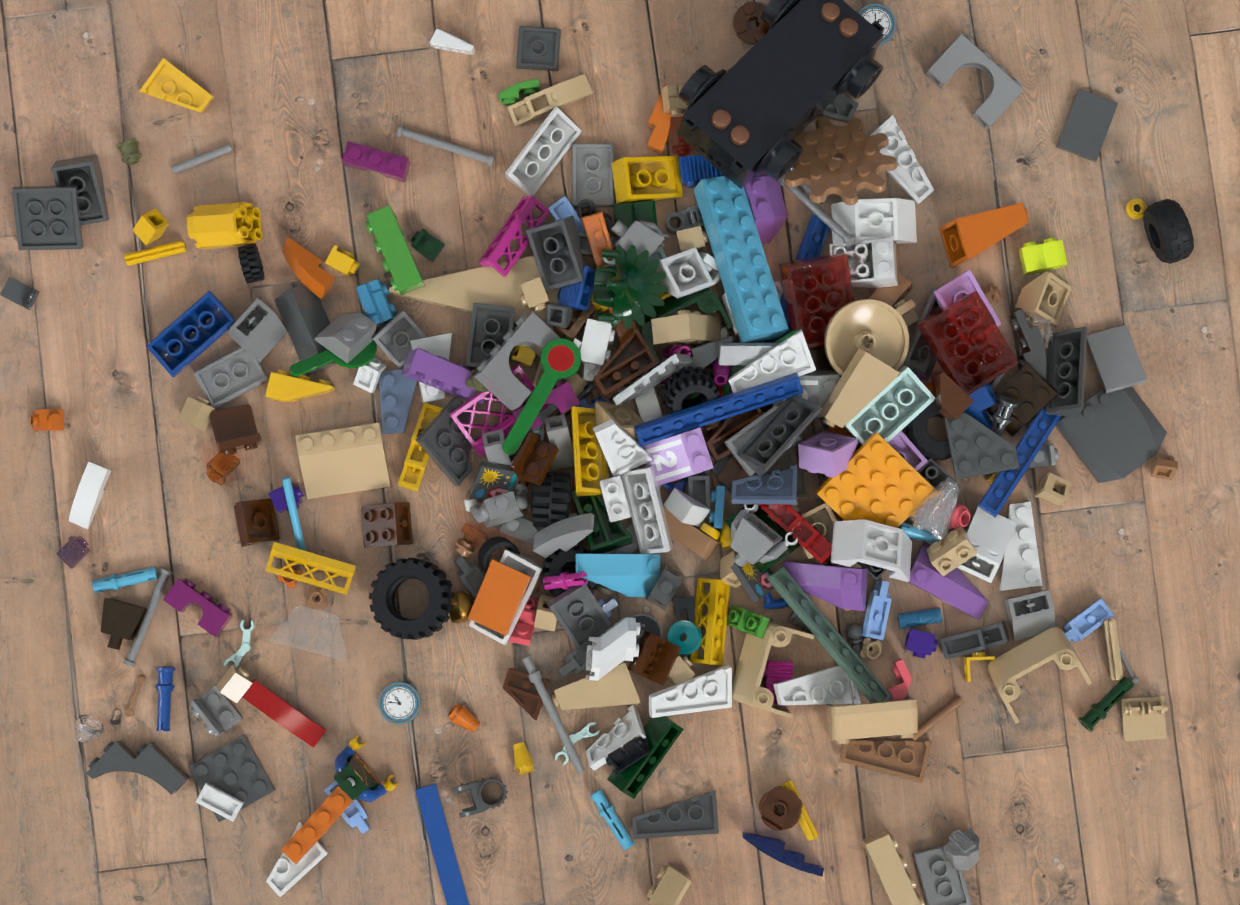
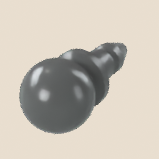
M852 623L846 630L847 636L850 638L848 642L853 643L852 649L861 659L859 652L861 650L860 642H863L861 638L863 628L858 623Z

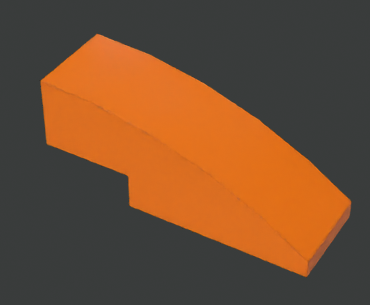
M662 91L648 121V127L654 130L647 144V149L663 155L667 144L671 122V113L664 114Z
M288 237L282 250L288 265L298 279L322 300L331 290L335 277L320 268L321 259Z

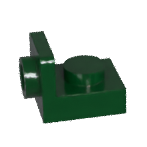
M422 229L421 232L417 231L411 239V242H413L412 248L433 263L445 247L444 243L427 233L425 229Z

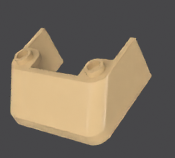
M770 622L762 639L746 633L732 682V698L739 703L791 718L792 713L772 707L774 701L772 692L769 689L760 687L771 645L776 647L787 646L791 641L792 634L809 639H814V635Z
M1051 627L995 657V660H991L988 664V672L1016 724L1020 722V718L1011 702L1020 695V686L1016 679L1054 659L1057 666L1062 670H1071L1078 666L1088 685L1092 683L1089 674L1066 634L1059 627Z
M906 697L905 700L839 706L826 704L829 739L836 740L837 744L850 743L849 739L901 735V738H913L914 733H918V703L916 698Z

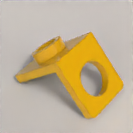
M973 652L972 657H963L964 680L971 682L970 660H995V656H985V652Z

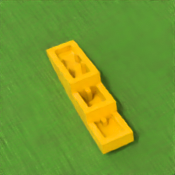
M428 403L423 404L398 481L399 487L416 492L419 491L430 457L416 439L443 408Z

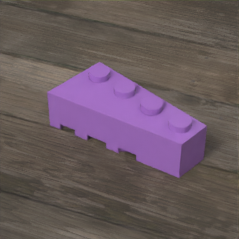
M420 348L409 351L401 375L467 401L476 395L474 389L467 387L465 384L466 380L472 375L471 371L467 370L468 367L458 363L453 364L444 357L435 356ZM480 399L476 404H483L485 399Z

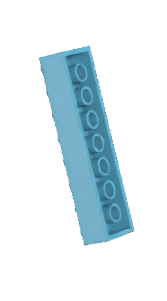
M726 176L702 179L693 190L740 342L756 343L780 338L788 330V326L744 187L740 189Z

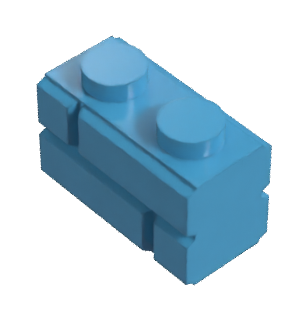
M376 279L356 287L366 317L377 324L376 328L389 323L394 318V315L397 314L394 303H389L386 295L390 293L386 282L381 283L380 279Z

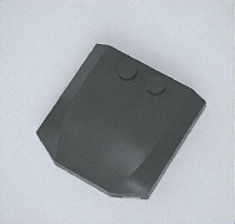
M1132 386L1106 393L1104 388H1102L1084 402L1083 410L1078 417L1064 416L1055 425L1098 483L1125 478L1157 454L1167 434L1166 430Z

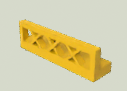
M274 542L265 571L347 595L356 566ZM273 558L283 559L286 566L281 569L271 567ZM300 564L304 566L307 572L298 575L294 573L291 567ZM321 570L324 571L327 578L318 581L315 580L312 573ZM338 576L347 578L345 588L336 586L332 579Z
M698 578L694 623L700 629L704 625L706 635L702 638L699 648L691 653L690 662L723 665L730 585L723 580ZM710 583V592L706 595L704 593V584ZM706 604L708 607V613L704 617V615L702 614V607ZM701 647L704 649V659H698V650Z

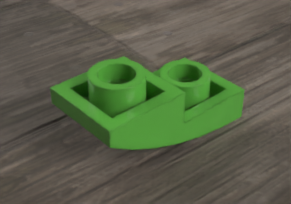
M539 79L520 82L503 90L498 94L499 103L511 106L520 101V93L530 96L539 92Z
M733 605L728 615L727 625L762 639L770 619Z

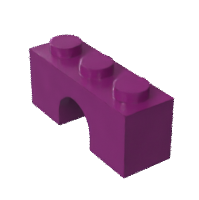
M350 141L347 142L342 162L347 167L362 171H375L387 178L404 183L411 164L407 157Z
M561 380L555 384L544 405L554 404L558 407L561 414L570 411L571 407L579 406L580 402L569 382L564 383ZM526 401L512 412L516 420L526 405ZM539 414L528 433L543 425Z
M177 579L163 600L179 612H185L192 603L199 604L202 607L203 616L197 625L214 637H218L233 617L229 613L230 609L222 603L217 605L212 601L213 597L204 590L202 592L196 590V584L189 579Z

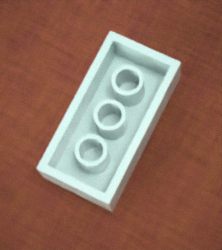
M903 365L898 370L900 372L898 377L844 426L854 438L858 439V443L861 446L875 432L889 442L936 399L909 367Z

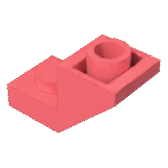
M529 597L509 638V642L530 646L539 599Z
M898 659L893 662L895 667L892 670L896 679H901L902 682L886 688L892 696L889 701L904 700L912 680L904 660Z

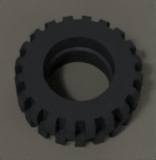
M417 558L397 559L395 563L390 562L387 564L384 571L380 570L377 576L379 578L377 581L373 580L371 587H374L373 593H369V599H372V605L369 606L371 612L375 613L373 618L376 623H380V628L385 632H389L390 635L402 639L418 640L432 636L435 631L439 632L443 628L442 624L448 622L450 618L448 616L449 611H453L454 605H451V600L454 599V592H451L450 589L452 584L450 580L446 579L447 575L445 572L438 569L437 565ZM408 579L422 581L429 592V604L426 611L415 619L402 617L395 606V593L398 587Z

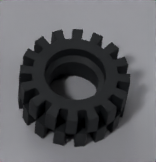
M256 244L238 247L240 265L247 284L264 280L262 261Z

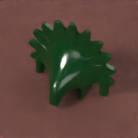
M617 245L615 250L602 249L601 257L615 258V264L595 267L593 302L612 308V313H598L597 321L611 322V326L616 327L622 320L625 328L630 329L634 319L640 326H643L645 324L644 314L655 318L656 312L653 306H664L665 304L658 295L668 291L667 287L659 284L666 277V273L655 272L660 261L648 262V250L637 256L634 245L630 246L626 254L620 245Z

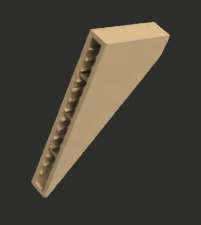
M534 256L518 259L505 277L490 266L423 280L425 286L402 296L398 290L394 291L393 287L389 288L391 295L472 313L473 303L516 308L514 324L523 314L527 316L534 312L546 323L547 308L535 312V310L530 311L528 306L524 307L520 295L523 294L520 284L538 277L541 278ZM502 262L498 264L504 269L507 265V262ZM562 287L546 291L550 303L558 304L557 295ZM547 325L552 330L555 328V326Z

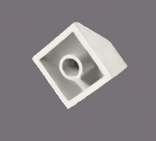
M696 247L660 260V264L655 271L666 273V277L659 284L667 287V292L677 299L714 285Z

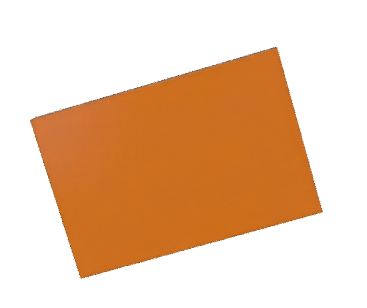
M492 559L468 619L506 636L532 576Z

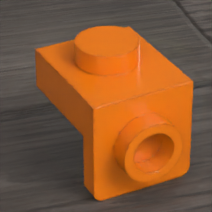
M34 410L30 416V425L33 427V432L64 431V410Z

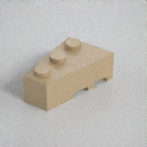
M690 310L677 311L678 315L651 319L654 345L663 343L675 345L676 342H683L684 345H700V343L706 344L721 339L719 317L711 316V314L701 313L700 311L690 312Z

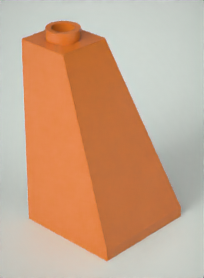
M1019 203L956 218L939 228L950 267L954 268L973 258L1029 223L1028 212L1024 208V204Z

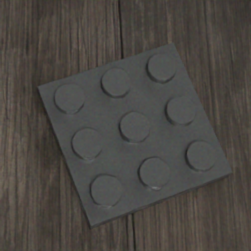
M77 186L12 188L19 250L83 248Z
M242 735L188 766L201 790L205 783H209L243 801L244 804L241 810L276 790L246 735ZM213 812L218 822H221L222 820L226 819L225 817Z

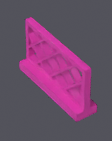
M517 365L512 368L511 372L513 375L518 372L522 377L521 383L524 385L526 382L527 388L533 392L535 387L520 366ZM490 391L479 392L449 414L479 456L486 453L482 438L483 433L503 429L504 436L507 438L516 422L513 413H504L505 405L503 403L500 412L490 411L491 401H500L497 397H492L493 394ZM480 399L488 400L486 410L475 409L476 402ZM547 404L543 405L539 414L548 408ZM463 411L471 412L469 423L460 422L457 416ZM474 413L485 414L483 425L473 423ZM489 415L499 416V421L495 426L487 425ZM471 428H482L481 436L473 440L470 436Z

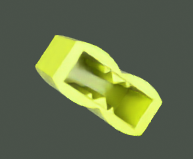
M1054 237L1043 240V244L1036 245V242L1023 244V248L1019 250L1024 275L1065 267L1068 263L1063 241H1056Z

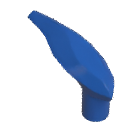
M770 592L763 597L766 603L763 605L765 609L772 610L789 607L788 603L782 598L773 600Z

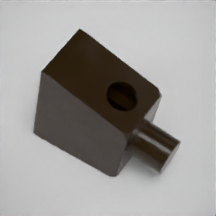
M104 598L101 632L110 635L107 647L120 650L123 638L133 640L147 608L111 598Z

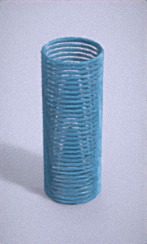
M940 607L898 614L900 629L942 622Z

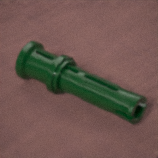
M1124 676L1097 704H1092L1090 706L1091 709L1083 717H1079L1078 721L1089 732H1092L1094 730L1093 727L1101 719L1104 720L1106 718V713L1134 687V684Z

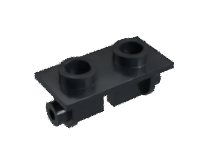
M641 736L634 737L623 745L626 751L618 748L608 754L606 762L609 766L613 764L616 775L650 753L647 737L644 739Z

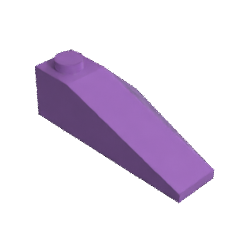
M923 543L911 565L910 581L908 583L979 620L988 600L957 568L942 576L930 562L926 550L930 546Z
M784 561V568L804 592L842 609L865 611L868 568Z

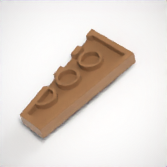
M849 740L850 743L843 744L839 762L923 783L932 741Z

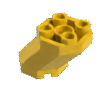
M236 202L194 206L192 209L193 213L187 216L188 236L196 240L197 243L195 245L200 249L209 250L256 244L263 237L261 211L258 207H254L252 203Z

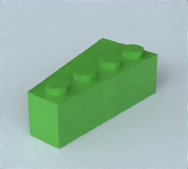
M388 205L367 214L366 216L369 221L365 222L369 233L375 234L377 240L374 241L377 252H382L385 259L382 260L386 272L390 271L393 276L390 282L394 291L398 290L402 296L425 286L391 206Z

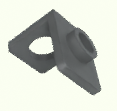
M9 277L0 295L31 310L39 295V291Z

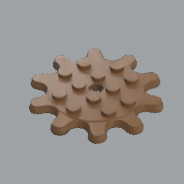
M821 116L816 121V130L812 132L802 131L794 139L803 147V151L792 165L794 170L789 172L784 178V184L788 187H796L798 185L809 186L811 188L809 198L814 203H821L828 195L837 194L846 205H855L858 202L857 192L861 189H870L876 193L885 191V181L878 174L881 171H893L898 166L895 157L883 155L879 152L889 144L887 135L884 133L872 136L865 135L862 132L863 123L858 118L851 119L846 126L841 127L833 125L828 117ZM834 156V158H840L842 160L838 161L836 159H832V157Z

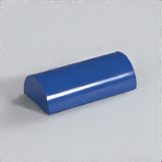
M209 290L148 343L146 347L174 378L224 335L237 320Z

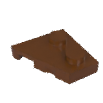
M509 668L503 689L534 720H537L543 701L534 683L530 682L527 673ZM541 678L547 690L550 681Z

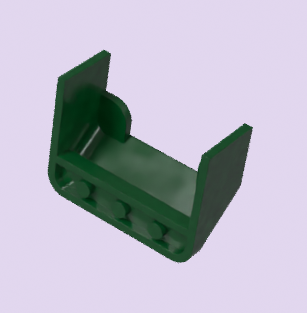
M711 287L678 299L671 295L663 299L665 302L664 306H653L656 312L655 318L644 314L645 324L643 326H640L635 321L638 331L659 362V365L661 361L652 346L651 319L668 317L697 303L700 310L706 314H712L717 311L728 331H731L733 327L719 298Z

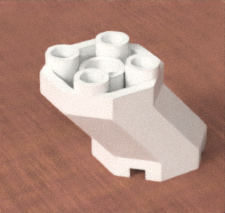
M624 617L599 637H589L588 641H592V645H587L586 671H590V675H586L587 680L598 681L623 661H633L634 657H638L639 644H636V636L640 635L641 627L635 618Z

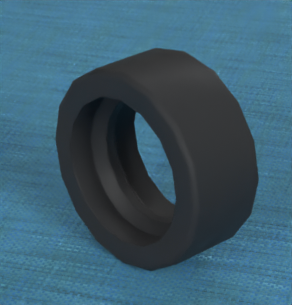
M497 536L490 538L484 542L478 553V563L481 569L487 573L490 566V555L499 547H506L509 551L520 555L517 546L505 537Z

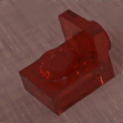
M678 136L679 143L683 142V144L672 146V154H677V156H685L690 154L689 151H693V148L680 136Z

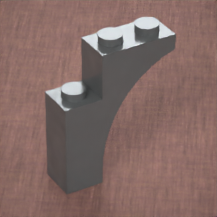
M121 741L110 742L103 750L105 754L100 759L96 757L89 764L90 769L86 773L92 779L115 771L138 773L154 780L171 795L175 794L190 778L154 743L142 745L136 752L138 754L136 756Z

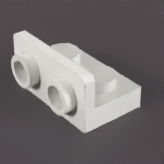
M621 476L601 480L600 486L610 522L630 518L631 512Z

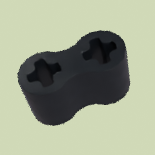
M589 199L581 200L577 205V215L580 219L581 217L600 212L595 207L593 201ZM582 206L585 208L587 206H590L591 213L589 214L588 212H586L585 214H583ZM602 212L609 232L612 227V219L609 214Z

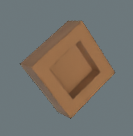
M1158 454L1151 469V477L1172 480L1178 469V461H1175L1171 455L1168 460L1162 459V454Z

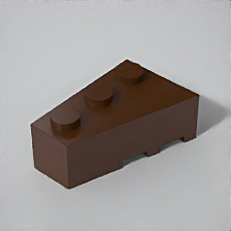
M637 328L593 377L592 384L603 401L616 394L620 389L635 383L634 381L637 378L646 375L659 365V362Z
M757 408L720 420L715 429H710L704 436L706 446L716 461L731 453L724 442L763 415L761 409Z

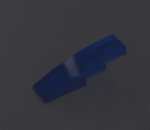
M742 832V838L775 860L800 871L823 876V866L804 862L805 855L801 852L784 849V840Z

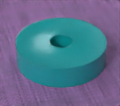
M680 620L670 627L667 641L681 647L679 654L688 655L699 648L702 641L701 630L691 621ZM683 634L687 635V639L685 641L682 640Z

